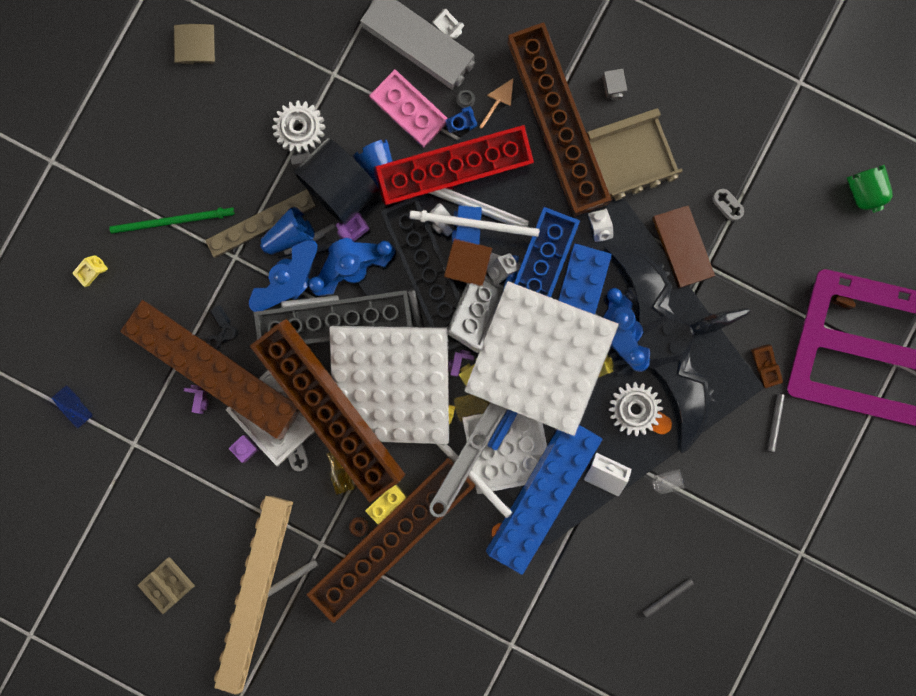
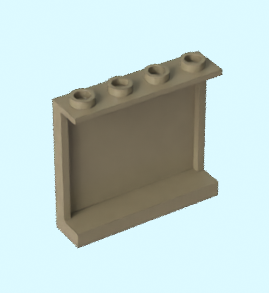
M658 108L587 132L611 199L615 198V201L625 198V194L631 192L633 195L638 194L645 187L655 188L661 185L663 181H675L683 171L682 168L678 169L658 120L661 115Z

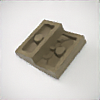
M174 25V63L194 64V62L214 64V25Z
M170 557L138 584V587L162 614L167 612L195 586Z

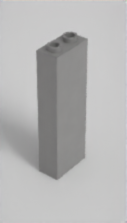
M375 0L360 20L364 29L452 90L456 86L459 87L466 71L470 72L475 65V54L397 0Z

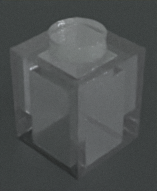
M679 469L654 475L655 480H652L654 489L659 491V494H666L685 488Z

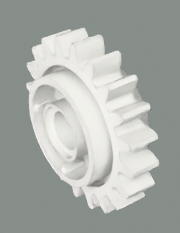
M297 100L296 106L289 102L288 109L283 105L284 112L277 111L280 118H273L274 122L277 123V125L272 126L273 130L277 131L273 135L275 138H279L277 140L278 144L284 143V150L290 146L291 153L297 149L298 153L301 154L302 148L308 153L309 146L315 149L314 142L321 143L318 136L324 137V133L320 131L325 129V125L320 124L324 121L323 117H319L320 111L314 112V105L308 108L306 101L303 106H301L299 100ZM297 124H303V128L300 131H296L294 128Z
M636 382L633 383L632 388L629 384H625L626 390L621 387L618 388L620 395L613 393L616 401L610 400L609 403L614 405V407L608 409V411L614 412L610 419H617L614 426L620 424V432L626 428L627 435H630L632 430L635 436H638L639 430L645 435L646 428L653 431L651 424H659L655 418H662L657 413V411L663 410L662 407L657 406L662 400H655L658 393L651 394L652 387L645 390L644 383L639 388ZM633 404L640 406L641 410L638 415L631 412Z

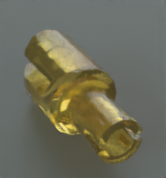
M331 452L327 453L326 455L332 469L329 475L336 495L353 490L354 485L350 476Z

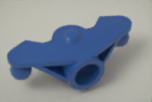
M351 238L338 240L328 248L329 256L319 276L310 279L309 287L315 295L324 296L334 294L338 282L342 280L349 283L360 282L366 275L367 267L372 264L385 267L396 254L395 247L388 241L370 244L356 243Z
M309 239L291 247L292 259H282L271 268L269 272L271 284L266 288L253 289L249 300V307L252 311H264L289 298L296 300L309 286L310 279L308 277L318 248L314 240Z
M612 288L607 293L609 308L603 318L619 325L610 347L635 371H644L649 366L650 350L639 346L637 343L642 337L643 328L635 320V314L631 310L633 303L619 289Z

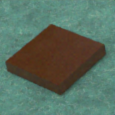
M454 239L444 277L483 287L492 248Z

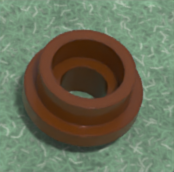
M362 517L354 518L349 525L350 532L357 537L364 536L369 529L368 522ZM357 523L362 524V530L356 529Z

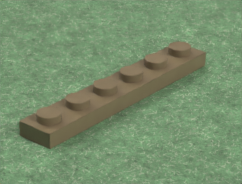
M306 189L206 239L205 241L213 257L216 258L268 232L292 207H297L303 214L316 208L308 190Z

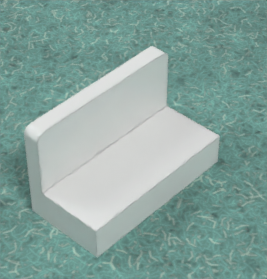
M596 453L584 480L619 496L628 483L632 469Z

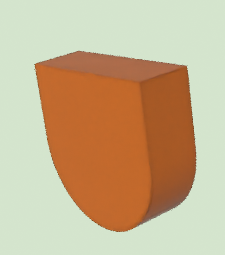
M658 411L662 418H655L659 424H651L654 432L666 434L672 428L671 419Z

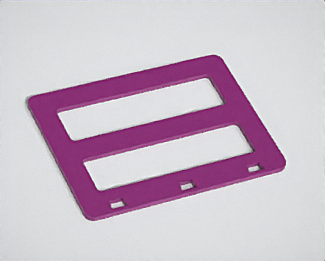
M828 269L820 270L815 279L787 385L788 394L793 397L916 426V406L810 380L814 359L819 347L916 369V349L824 327L831 296L834 294L916 314V290ZM840 278L851 280L849 287L840 285ZM899 292L910 294L908 300L899 299Z

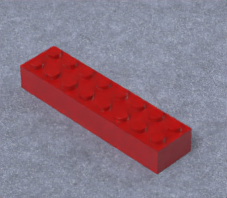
M522 125L373 167L383 204L388 205L532 164L534 161L525 126Z

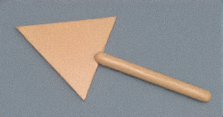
M513 79L487 95L495 99L496 102L481 123V129L485 126L500 102L511 106Z

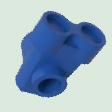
M471 106L463 108L462 112L445 120L449 133L467 128L470 131L478 126ZM453 120L458 121L457 127L453 125Z

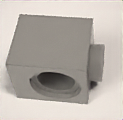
M623 69L604 72L602 79L606 99H622L627 92Z

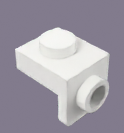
M443 9L431 22L437 29L452 39H456L462 33L461 29L464 27V24L462 22L458 23L447 9Z
M440 203L430 212L431 214L450 216ZM431 222V227L438 234L442 232L449 236L453 231L448 224Z
M607 209L588 213L595 242L613 238V224Z

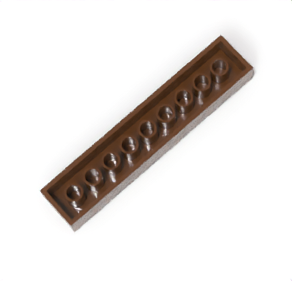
M543 22L509 34L507 43L573 217L609 205L611 202L610 194L545 23Z
M143 300L120 331L278 440L283 439L300 414L298 408L289 398Z
M287 319L277 324L250 345L369 502L401 481L405 475L403 470Z
M449 457L307 594L333 624L444 517L433 516L429 507L454 465V462ZM468 477L447 513L476 486ZM438 502L433 505L434 513L441 514L444 511L442 503Z

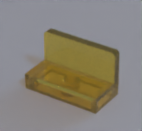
M472 394L453 399L459 421H463V417L484 414L490 401Z

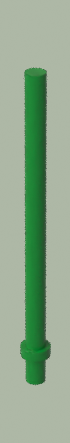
M219 207L213 211L110 226L109 229L110 233L114 234L217 217L223 219L224 216L235 215L233 207L226 209Z

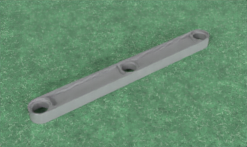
M492 402L489 403L430 504L429 508L433 516L442 517L447 513L507 408ZM475 435H481L484 438L482 445L477 446L473 443ZM435 503L443 504L444 511L441 514L434 513L433 505Z

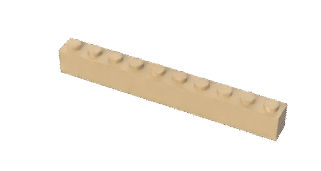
M266 496L261 502L260 509L262 512L260 518L256 521V534L250 543L251 553L245 562L247 568L240 580L241 590L235 599L236 609L230 618L231 627L225 637V650L220 655L219 661L221 665L214 678L216 682L214 688L232 694L243 692L292 509V501L274 496Z

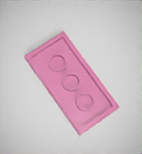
M395 69L369 95L373 102L423 148L446 126L445 120L448 118Z

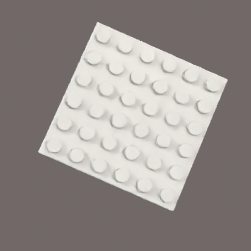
M507 282L465 392L575 436L619 324Z
M330 327L332 379L380 442L449 443L447 328Z

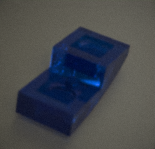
M67 385L51 398L77 429L93 416L79 401L80 398Z

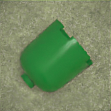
M885 164L879 166L880 170L876 167L854 174V179L852 176L846 177L855 202L860 209H872L873 213L883 210L884 205L891 201L893 192Z

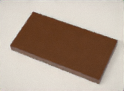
M689 205L656 215L652 218L678 288L715 276Z

